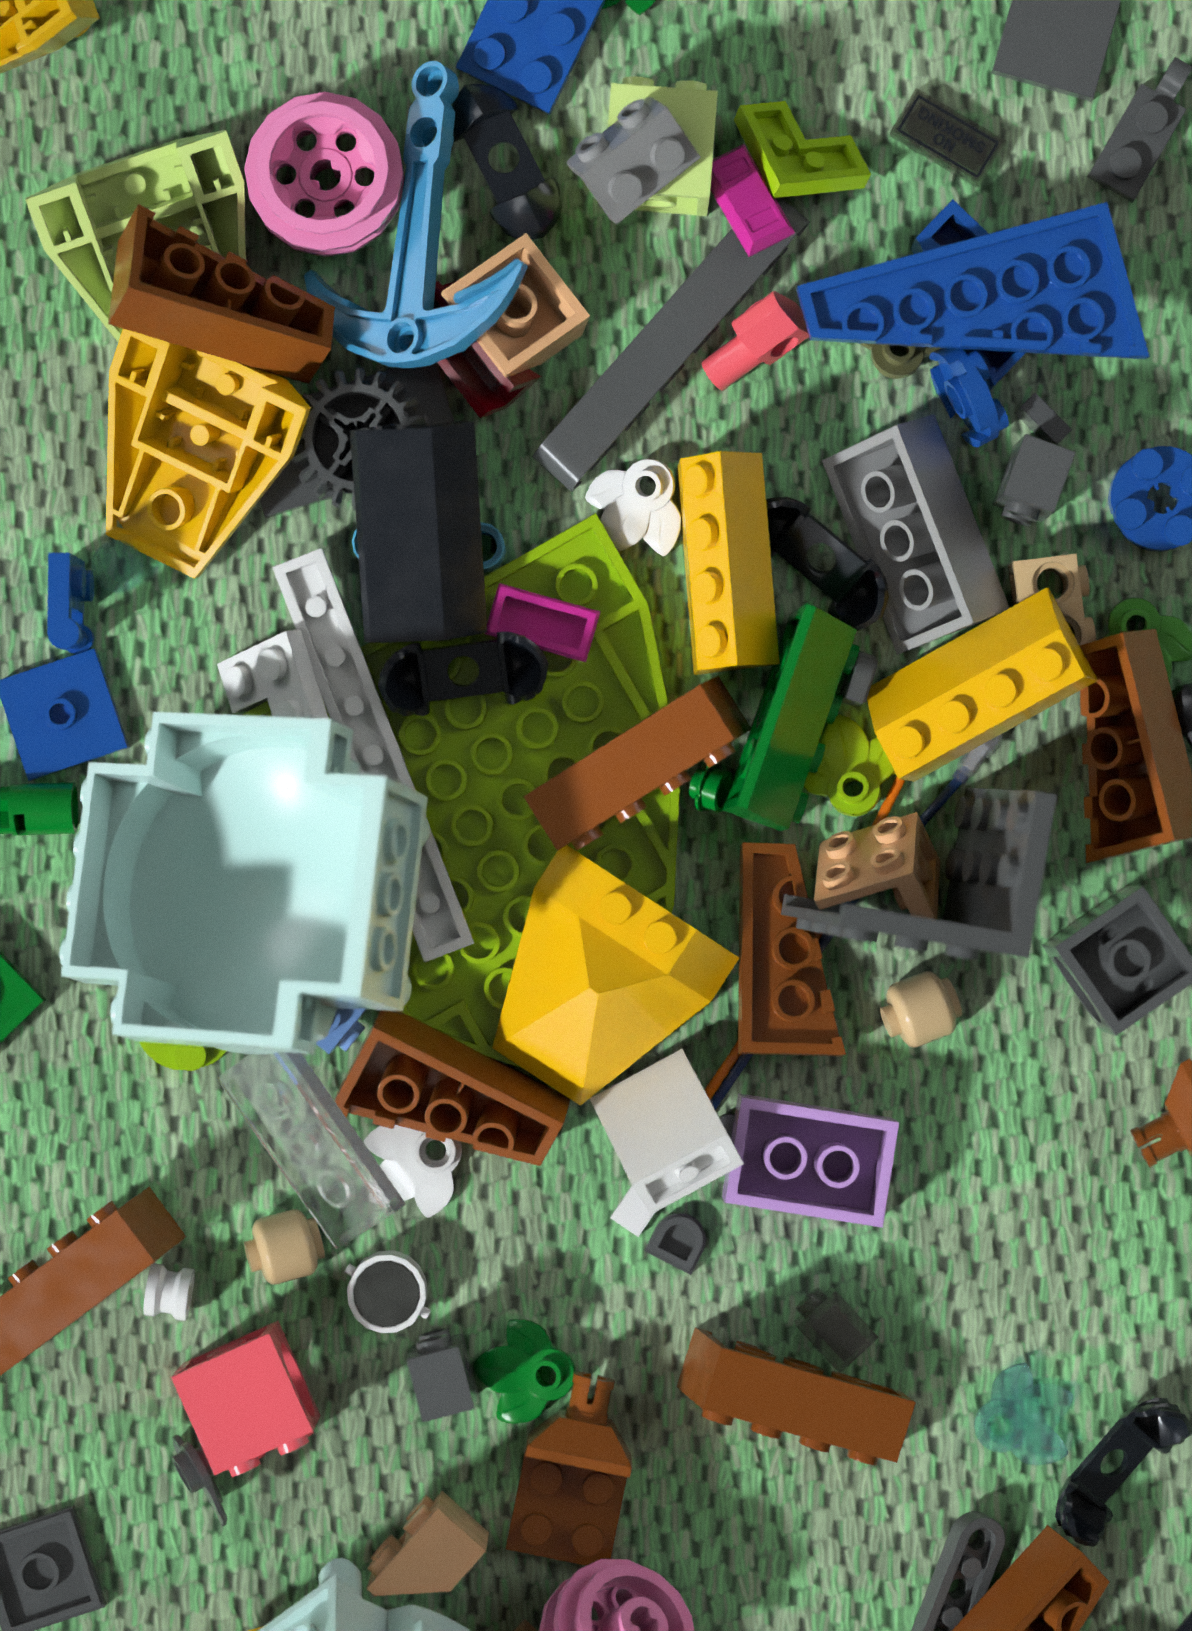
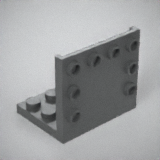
M965 788L964 797L959 798L954 813V824L956 828H959L955 849L950 850L945 866V875L950 882L943 921L848 904H838L825 909H818L814 899L784 894L781 915L797 918V929L874 943L877 942L878 933L895 935L893 946L926 952L928 941L947 944L945 955L978 960L979 951L984 950L1029 958L1057 795L1039 791Z

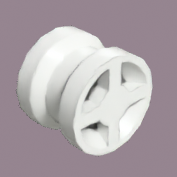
M153 1263L150 1267L146 1284L143 1314L155 1317L159 1313L172 1314L175 1320L186 1321L191 1307L195 1270L182 1268L178 1272L168 1271L163 1264Z

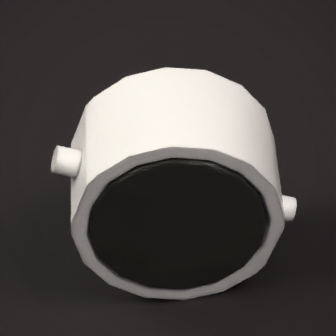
M395 1250L378 1251L364 1258L358 1267L349 1263L344 1273L351 1276L347 1287L348 1305L355 1319L367 1329L379 1333L399 1332L411 1326L418 1315L427 1319L431 1312L430 1309L424 1306L427 1298L426 1277L420 1265L407 1254Z

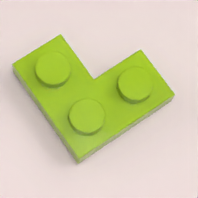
M786 101L739 106L734 121L773 198L865 188L871 173L851 135L806 140Z

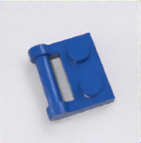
M48 553L47 634L49 641L55 647L67 650L72 654H78L90 650L94 645V634L89 627L84 625L85 602H92L94 597V575L92 570L85 569V561L71 553Z

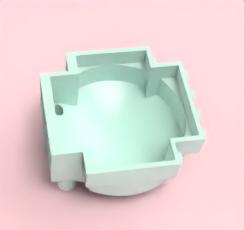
M153 712L152 727L148 730L145 738V751L148 756L147 765L89 762L87 778L83 781L80 792L83 805L80 831L75 836L73 846L76 858L74 879L67 893V908L69 911L67 932L60 946L61 976L89 984L118 985V993L111 1005L113 1035L135 1041L209 1046L243 1054L288 1052L315 1055L316 1042L327 1037L337 1008L403 1011V1006L410 998L412 986L407 971L421 849L427 842L430 833L429 822L425 817L427 796L387 776L360 775L359 763L350 758L353 730L332 719Z

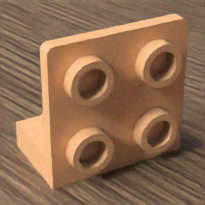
M915 812L902 817H887L876 825L853 832L842 831L822 841L819 846L814 901L818 909H825L893 888L896 902L901 910L908 909L912 916L937 920L940 859L918 813Z

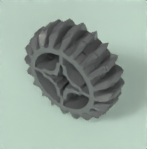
M356 368L355 384L349 385L342 370L336 371L334 373L335 380L339 387L330 391L323 379L316 381V387L323 395L318 402L309 394L304 393L302 395V398L311 407V412L298 444L304 445V449L296 451L291 459L294 465H301L307 462L310 464L299 474V479L302 483L306 484L317 477L320 478L313 491L317 498L321 499L333 488L335 491L332 496V505L336 508H341L346 495L350 494L352 495L354 511V482L341 479L345 471L349 472L352 468V453L349 451L351 442L344 429L338 425L344 426L349 431L355 428L361 429V427L383 426L386 424L384 420L391 411L397 416L401 425L418 427L428 425L426 415H415L412 417L408 415L420 404L416 396H410L402 402L398 401L404 392V383L398 380L393 383L388 391H385L383 389L387 376L385 372L378 371L374 376L372 385L366 384L367 376L364 368ZM362 398L377 401L373 409L369 407L362 416L357 418H347L333 410L337 405L352 399ZM322 422L329 426L339 437V446L333 455L334 460L327 469L322 465L317 452V434Z

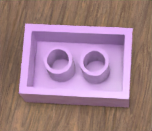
M738 1093L731 1141L744 1164L725 1174L722 1198L725 1203L883 1228L899 1122L891 1117Z

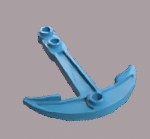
M429 61L422 64L416 70L412 79V92L416 99L408 110L403 154L406 172L385 310L381 313L370 312L343 298L313 270L308 271L304 275L307 292L335 307L332 336L346 350L388 367L415 368L429 366L467 349L491 328L507 309L520 287L528 267L524 262L516 258L505 268L486 280L454 294L456 305L434 309L444 173L450 163L451 148L454 142L455 111L451 104L459 94L456 74L437 61Z

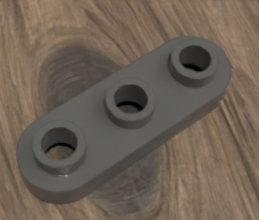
M971 1511L963 1514L954 1522L911 1631H933L937 1628L940 1631H952L985 1595L1005 1545V1534L997 1521L983 1512ZM977 1530V1538L973 1542L968 1543L972 1533ZM958 1579V1587L954 1591L948 1592L952 1581Z

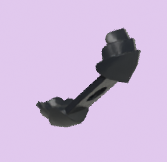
M481 83L465 84L451 105L455 111L453 137L454 142L461 139L465 140L498 203L490 209L492 219L500 225L505 234L516 240L525 233L528 234L531 240L543 238L558 222L561 215L562 202L558 182L554 177L544 179L511 115L518 110L516 102L498 88ZM501 143L514 146L519 153L517 167L508 173L495 171L488 161L491 149Z
M790 497L766 499L771 558L779 554L833 600L828 608V614L857 631L870 626L882 618L887 607L889 594L887 579L880 567L871 558L866 561L811 515L810 511L812 508L805 503ZM824 543L833 549L836 555V563L832 569L820 571L809 563L807 553L811 545Z
M497 632V639L426 649H422L420 643H412L395 652L386 661L380 673L378 687L389 709L402 716H411L413 714L418 716L428 715L430 713L431 701L504 692L508 704L514 705L521 700L529 701L540 694L547 677L549 663L542 650L533 641L523 635L512 632ZM460 656L472 658L479 667L477 678L467 685L453 682L448 675L450 662Z
M1156 1397L1132 1406L1120 1416L1115 1425L1073 1474L1066 1479L1060 1490L1055 1512L1058 1526H1062L1066 1536L1073 1537L1076 1543L1091 1547L1096 1546L1099 1539L1105 1533V1524L1111 1521L1113 1517L1112 1511L1105 1503L1151 1449L1154 1448L1166 1454L1171 1451L1173 1444H1181L1185 1438L1192 1435L1190 1422L1187 1416L1181 1413L1178 1405L1169 1403L1167 1398ZM1113 1450H1123L1124 1457L1121 1465L1111 1473H1102L1101 1462L1103 1458Z

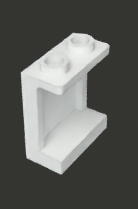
M683 1049L657 1061L653 1065L590 1098L632 1186L650 1215L744 1164Z

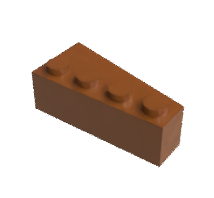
M717 676L696 686L523 797L557 851L569 843H572L576 851L603 835L598 826L615 815L621 824L645 809L647 805L642 799L644 796L657 788H660L665 796L691 780L686 770L700 761L704 760L708 768L736 752L731 742L752 728L720 677Z
M380 1010L342 1081L328 1113L347 1117L350 1113L373 1119L372 1124L391 1129L398 1125L425 1132L426 1138L442 1142L449 1138L473 1144L474 1150L541 1166L564 1125L571 1099L401 1011Z
M1047 1525L952 1631H1080L1110 1582L1083 1552Z

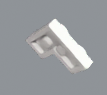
M301 629L284 631L217 664L232 714L249 711L268 701L272 717L329 719Z

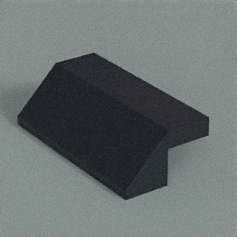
M461 420L419 427L390 424L350 430L364 641L368 643L445 641L488 633L475 422Z

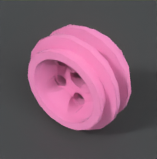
M329 92L294 97L269 113L251 138L244 168L249 199L268 231L295 251L322 257L355 252L381 236L399 210L405 179L398 142L383 118L356 98ZM309 134L315 135L317 143L312 150L303 151L297 146V141ZM342 134L356 138V145L349 152L341 151L336 146L337 139ZM284 166L292 167L296 171L295 180L287 185L281 184L277 180V172ZM362 168H369L375 173L374 180L369 186H361L355 180L356 173ZM324 169H332L335 178L340 179L337 186L331 190H322L319 181L314 180L316 175ZM302 201H310L315 205V212L312 217L306 218L295 213L296 206ZM347 202L354 206L355 209L348 214L338 218L335 215V209Z
M600 1559L576 1571L570 1579L565 1580L557 1587L544 1605L539 1631H695L692 1615L680 1593L660 1574L628 1559ZM592 1607L597 1611L598 1621L591 1619Z

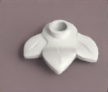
M643 459L632 464L627 471L608 470L594 479L585 498L591 505L604 510L600 521L618 551L635 545L642 538L653 550L662 556H666L674 548L681 531L682 516L672 500L675 492V479L667 465L659 460ZM644 476H649L655 481L656 489L652 495H646L640 489V481Z
M395 1125L394 1129L383 1126L377 1127L364 1139L366 1147L376 1156L384 1159L374 1178L373 1199L380 1202L397 1203L414 1197L418 1208L427 1218L441 1211L450 1201L454 1191L452 1170L455 1169L461 1159V1141L446 1138L445 1142H442L446 1148L445 1156L439 1160H434L426 1153L427 1144L434 1139L426 1138L425 1132Z

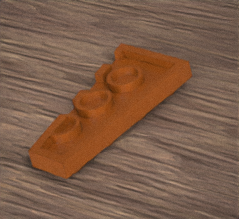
M743 842L740 845L738 1054L842 1057L846 1053L842 1036L839 1037L834 1017L835 1007L831 991L827 988L818 938H815L813 931L797 929V918L781 915L784 894L808 898L795 844Z

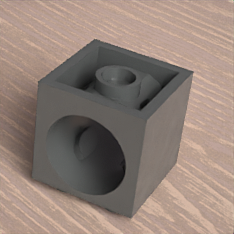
M1144 886L1124 887L1042 944V947L1100 1031L1115 1036L1192 984V956Z

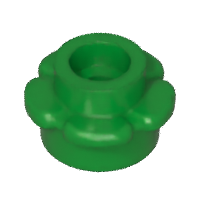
M719 763L710 768L707 766L706 770L699 768L692 776L689 796L695 800V807L698 811L702 812L703 810L708 811L710 809L721 812L733 780V774L719 769Z

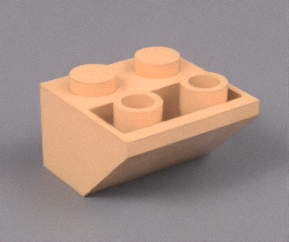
M441 1491L434 1500L425 1495L406 1517L408 1522L403 1527V1530L406 1532L401 1538L397 1540L391 1534L371 1556L370 1559L373 1561L367 1568L371 1572L367 1590L374 1596L451 1592L486 1552L489 1532L445 1492Z

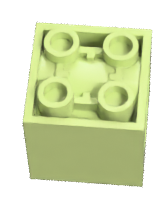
M636 76L624 77L622 84L611 83L608 128L618 121V114L625 106L635 100H644L647 97H652L668 108L701 157L634 211L707 216L718 91L707 90V84L685 80L677 81L675 88L654 86V80L650 78Z

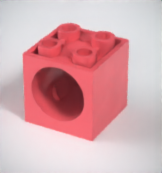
M275 1321L182 1363L171 1376L214 1476L226 1470H229L231 1477L238 1476L260 1465L259 1459L264 1457L266 1452L277 1448L280 1455H284L310 1442L308 1437L314 1434L313 1430L321 1417L279 1321Z

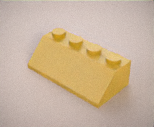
M717 451L680 458L677 474L694 675L778 665L779 651L762 453Z
M1046 587L875 683L870 688L867 702L874 732L898 779L915 782L1098 680L1050 589Z

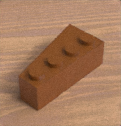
M138 204L118 240L108 324L309 384L332 348L335 307L275 275L266 279L252 272L246 265L247 260L230 251L224 257L197 243L199 235L182 226H179L177 231L170 229L153 220L155 212Z
M1156 629L1122 632L1079 645L1098 680L1080 690L1081 715L1087 717V742L1082 744V763L1088 764L1089 796L1084 797V818H1090L1091 843L1085 844L1086 863L1124 856L1192 838V771Z
M150 1186L119 1209L113 1201L99 1209L86 1219L92 1229L80 1238L77 1237L73 1230L47 1248L53 1258L41 1267L33 1259L7 1278L13 1285V1288L0 1297V1376L187 1237Z
M697 1327L694 1328L676 1387L703 1409L702 1417L732 1426L734 1418L752 1423L750 1428L752 1431L775 1439H781L782 1432L800 1436V1444L822 1452H829L831 1445L848 1449L847 1456L849 1458L876 1466L879 1458L897 1463L916 1404L914 1400L901 1391L834 1370L830 1376L823 1375L824 1369L789 1356L784 1357L782 1363L776 1362L775 1355L758 1349L757 1346L738 1340L733 1350L713 1337L712 1332Z

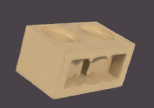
M1077 554L1013 561L1008 565L1013 606L1039 592L1037 580L1041 572H1054L1063 582L1062 594L1055 600L1078 644L1083 645L1096 641L1093 618L1084 617L1082 597L1089 596L1088 572L1086 565L1078 566Z

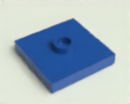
M93 648L0 680V698L28 781H33L130 748L97 649Z

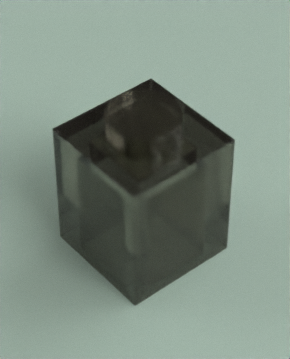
M833 1285L825 1292L817 1287L796 1307V1310L801 1314L794 1320L796 1327L839 1373L846 1369L879 1338L871 1326Z

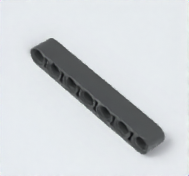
M783 197L776 198L794 229L795 234L748 257L735 232L731 229L535 451L532 458L571 492L581 484L580 479L589 469L593 470L616 444L614 441L623 430L627 432L651 405L649 401L658 391L662 392L685 366L683 363L692 352L696 354L720 327L718 324L727 313L730 315L751 292L755 281L762 274L765 276L788 250L787 246L796 235L799 237L807 228L810 221Z

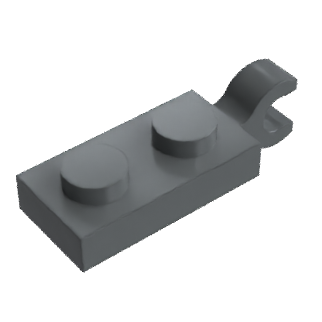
M1174 57L1155 91L1142 83L1140 84L1088 174V178L1130 202L1135 200L1187 110L1175 103L1174 99L1190 74L1192 66Z

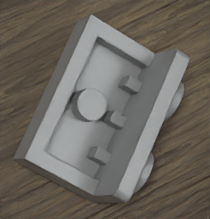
M647 97L644 100H635L625 106L618 114V121L604 132L594 133L581 141L575 149L576 154L566 162L572 172L583 180L606 215L615 224H618L701 158L668 108L652 97Z

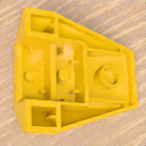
M123 329L109 369L106 535L194 579L198 578L294 457L311 407L287 379L274 373ZM117 520L119 521L123 529L117 527Z

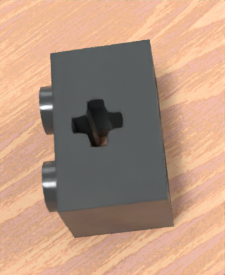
M1025 434L1013 446L992 505L1003 508L1002 518L1022 526L1030 527L1032 521H1044L1055 511L1076 452Z
M441 1328L419 1335V1341L410 1349L407 1364L422 1422L475 1409L478 1392L463 1333L451 1336L449 1328Z

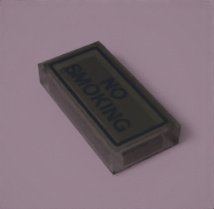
M918 88L913 92L889 133L891 138L976 188H979L1006 142L1003 138Z

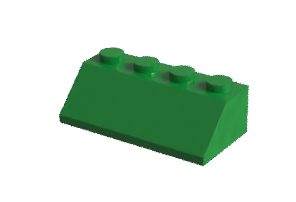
M807 603L789 614L778 646L779 664L771 666L751 725L752 729L748 733L722 809L723 811L779 831L789 829L791 821L797 824L800 822L809 798V794L802 792L808 772L816 774L826 748L825 744L819 742L825 723L831 725L834 723L842 703L843 695L836 693L842 673L850 675L858 657L860 646L853 644L857 632L856 629L818 607Z

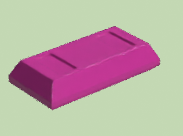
M744 144L713 159L710 191L748 257L795 234L776 198L772 197L757 165Z
M499 583L487 623L488 633L484 634L497 637V632L516 633L533 641L543 651L586 663L600 611Z

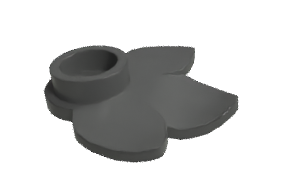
M179 1435L173 1436V1445L177 1454L171 1458L183 1483L191 1494L203 1489L222 1527L227 1525V1515L221 1504L223 1498L212 1478L214 1473L202 1446L194 1449L188 1441L184 1442Z

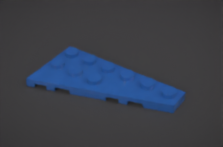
M1107 202L798 285L796 288L811 341L1147 359L1149 357Z

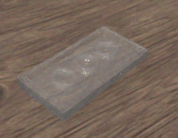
M301 1053L249 1054L217 1077L218 1082L336 1250L406 1205Z

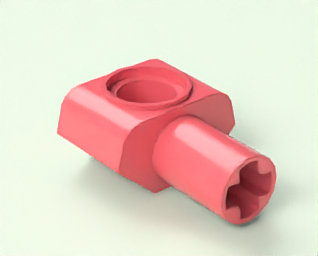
M772 291L731 322L737 336L705 358L701 364L711 382L719 390L724 391L762 362L768 365L773 364L809 337L802 309L793 300L776 291Z

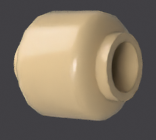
M925 971L893 983L886 995L888 1005L880 1008L883 1023L890 1037L900 1035L902 1040L912 1048L923 1046L952 1034L956 1028V1018L962 1016L961 1004L951 981L947 977L940 979L931 971Z
M298 1209L288 1210L256 1220L252 1228L253 1239L244 1242L251 1272L261 1270L266 1281L272 1285L312 1275L317 1269L318 1259L325 1258L324 1247L315 1218L307 1219L302 1211Z

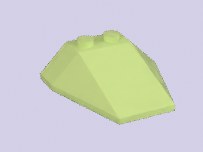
M227 130L176 139L76 173L25 198L44 251L117 342H119L123 329L108 324L118 240L138 204L155 212L153 220L170 229L177 231L178 227L182 226L199 235L197 243L224 257L230 251L246 260L244 178Z

